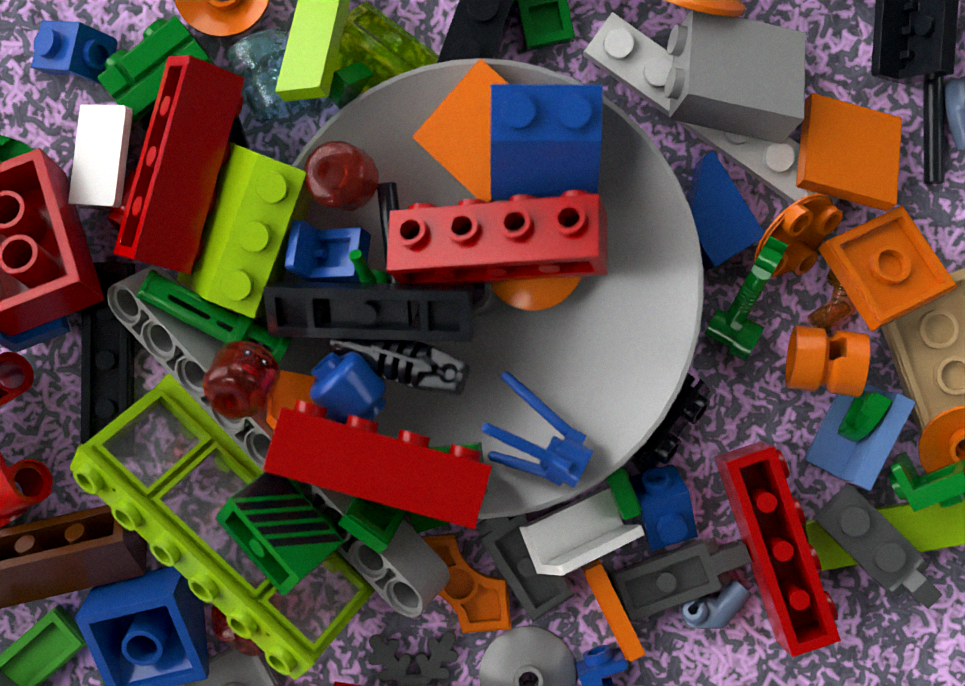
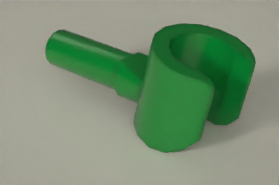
M355 249L349 253V258L359 275L361 283H388L387 274L382 270L370 269L360 250Z

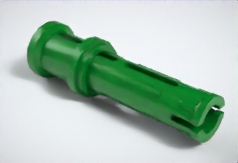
M153 269L148 273L136 298L143 299L180 319L182 322L224 342L223 348L227 350L226 353L232 356L236 353L243 355L245 351L243 349H248L252 354L247 358L260 364L261 358H265L269 364L267 363L264 366V372L270 376L274 373L292 340V337L269 336L268 328L254 322L255 318L253 319L243 314L238 316L213 302L205 300L197 293L161 276ZM172 295L210 315V319L208 320L170 300V296ZM218 321L233 327L232 331L219 326ZM251 337L269 346L271 349L267 351L250 342L248 338ZM246 344L252 345L253 347L256 348V350H254V349H253L252 347H250V346H247ZM262 352L268 354L271 357V359L268 356L263 355Z

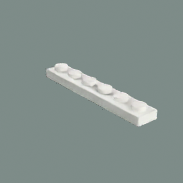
M612 12L584 50L583 56L669 117L670 98L665 97L664 90L667 76L672 69L673 55H669L666 49ZM675 121L791 204L805 196L816 194V192L796 187L800 144L790 137H787L780 144ZM828 196L832 200L833 205H835L839 198Z

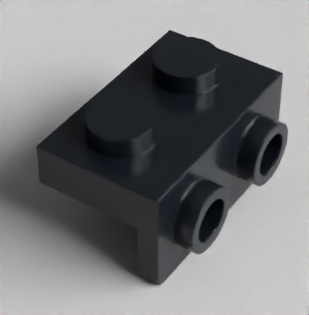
M876 0L871 66L872 76L906 85L953 75L959 0Z

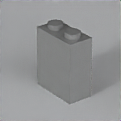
M690 10L682 24H676L673 27L668 40L667 52L669 55H673L672 69L667 76L664 90L665 97L670 98L669 119L781 144L804 120L806 33L738 16H720Z

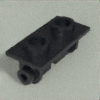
M687 373L681 390L665 418L645 444L634 454L639 459L644 451L647 452L642 461L649 467L655 468L660 462L664 465L667 464L681 445L682 441L678 436L688 422L693 425L696 424L706 412L710 404V400L706 397L710 390L701 379L693 388L691 385L695 378Z

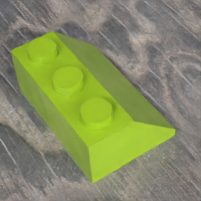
M229 142V156L226 163L219 170L214 188L216 190V203L212 212L206 217L201 235L203 240L201 256L193 264L190 275L179 272L176 280L205 300L254 319L267 316L264 287L270 281H283L287 270L285 267V247L289 240L292 221L305 220L320 176Z

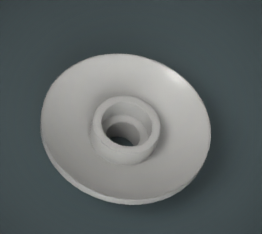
M536 626L515 627L497 636L487 647L480 664V686H523L519 682V678L525 672H532L538 677L536 684L533 686H575L576 666L567 645L554 633Z

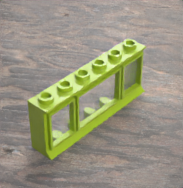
M170 373L156 387L84 445L78 446L69 469L73 471V477L77 484L87 493L97 494L111 507L114 518L121 526L130 531L135 530L150 544V550L157 560L168 567L174 566L188 580L191 591L202 601L212 602L227 616L226 620L230 628L240 637L251 639L265 652V658L269 665L283 675H289L296 680L309 670L376 591L347 559L336 550L284 597L215 519L228 499L261 475L263 471Z

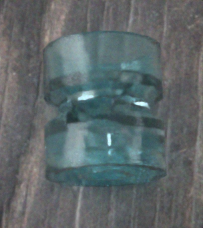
M268 29L254 33L236 42L227 52L234 73L245 78L244 83L247 84V87L244 89L243 95L255 121L263 122L277 119L303 108L312 100L284 102L275 92L288 41V35L282 29Z

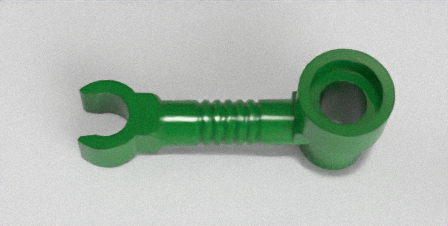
M769 236L728 312L717 309L704 333L706 336L729 347L728 353L743 361L748 359L764 330L763 326L747 317L788 247L786 243L772 236Z

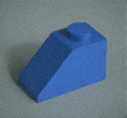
M711 151L695 165L687 202L690 206L699 237L702 264L707 271L760 240L764 231L715 152Z

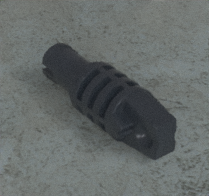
M341 338L346 343L331 339L329 344L330 353L334 352L339 357L350 352H356L368 362L371 369L380 377L418 390L461 395L469 375L470 366L464 361L437 349L435 346L419 341Z

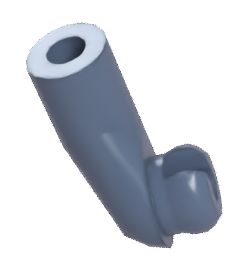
M965 76L960 79H951L944 88V104L947 119L957 150H965Z
M733 578L719 596H702L683 603L681 615L685 623L692 628L721 629L729 624L753 594Z

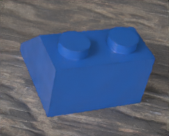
M491 84V200H509L510 197L520 194L533 195L538 198L560 197L562 193L570 190H584L591 194L598 193L602 144L603 85Z
M174 566L148 571L143 576L92 587L75 619L105 686H178L208 678L209 661L204 603L191 591L188 580Z

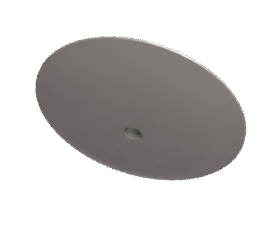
M480 58L451 60L426 65L396 75L370 88L346 104L330 118L305 145L292 164L294 167L320 176L304 221L317 230L362 227L371 234L367 261L369 268L382 270L386 273L377 184L396 182L400 210L408 209L410 205L415 203H429L442 207L458 205V202L464 199H477L415 141L412 136ZM481 58L509 84L584 85L569 76L541 66L512 60ZM604 96L602 102V144L597 194H599L608 214V275L583 276L579 285L564 301L551 308L536 311L523 310L507 304L494 293L491 282H484L485 295L480 302L473 304L474 336L471 342L419 341L435 346L437 349L464 361L470 366L469 375L461 395L418 390L383 378L386 383V390L383 396L386 404L372 420L380 423L377 434L397 439L400 429L430 437L428 447L482 442L484 464L491 465L492 469L487 483L488 493L484 495L478 519L510 517L542 510L571 499L601 482L634 455L663 421L679 394L692 363L700 333L704 302L703 264L699 237L692 212L677 177L661 151L636 122ZM326 144L331 145L330 148H327V149H324V148H323V147L327 146ZM338 145H347L346 147L335 148ZM496 200L495 202H502L508 200ZM354 208H358V209H356V210H354V211H343V210H352V209H354ZM288 269L283 278V281L307 282ZM410 301L412 321L418 309V301ZM267 316L259 317L258 323L268 328ZM292 337L276 369L313 376L311 374L312 369L324 357L330 354V340L346 342L342 341L341 338ZM262 343L263 348L265 350L269 351L271 349L269 346ZM508 371L569 426L587 435L582 445L592 449L594 452L575 488L565 483L559 486L543 477L513 469L488 459V454L491 451H495L537 464L540 463L539 459L482 432L481 427L485 423L506 430L544 449H547L553 436L561 440L565 438L501 379L503 372Z

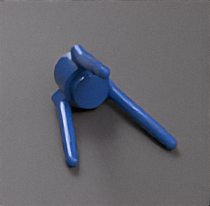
M508 371L503 372L501 379L565 438L561 440L553 436L547 449H544L506 430L485 423L481 427L482 432L539 459L540 463L537 464L495 451H491L488 454V459L513 469L543 477L559 486L565 483L575 488L594 452L592 449L582 445L587 435L569 426Z

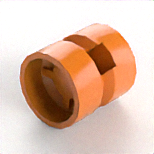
M794 325L790 334L786 357V387L816 392L821 385H824L830 394L860 397L866 384L870 364V339L868 334L837 330L832 337H829L823 328Z

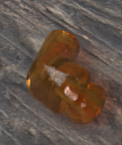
M831 269L827 274L828 283L834 287L831 299L807 316L813 327L823 328L826 332L852 315L856 310L855 305Z

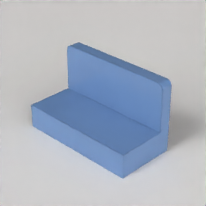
M866 383L863 391L877 392L892 400L878 424L869 434L856 442L838 435L839 431L837 430L854 397L836 395L805 455V460L853 486L871 491L916 402L900 393L884 392Z

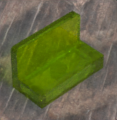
M365 1L347 14L334 71L357 62H363L374 73L361 91V93H364L396 75L422 66L436 64L439 55L368 1Z

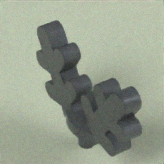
M447 631L440 642L436 637L428 639L427 646L432 653L430 658L423 652L418 653L416 656V662L421 669V673H408L407 668L412 660L411 655L404 653L398 659L395 653L399 647V641L393 638L387 644L379 634L372 635L369 640V644L375 653L370 654L368 662L371 665L384 664L387 669H382L379 672V681L396 680L398 686L428 685L432 678L446 680L449 678L450 670L448 667L441 666L443 661L456 662L458 660V652L452 649L456 642V634L452 631Z

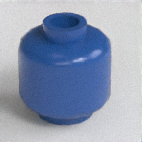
M332 352L324 357L311 371V374L316 379L311 385L309 396L316 405L328 408L326 416L331 421L346 425L348 415L372 421L386 404V400L383 398L386 390L385 381L356 352H350L340 357Z

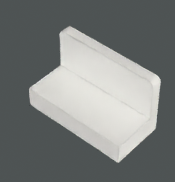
M80 105L68 204L103 212H110L107 207L119 208L121 206L133 115L131 108L124 105Z
M609 488L595 491L519 527L537 574L560 576L645 535L641 525L623 524Z

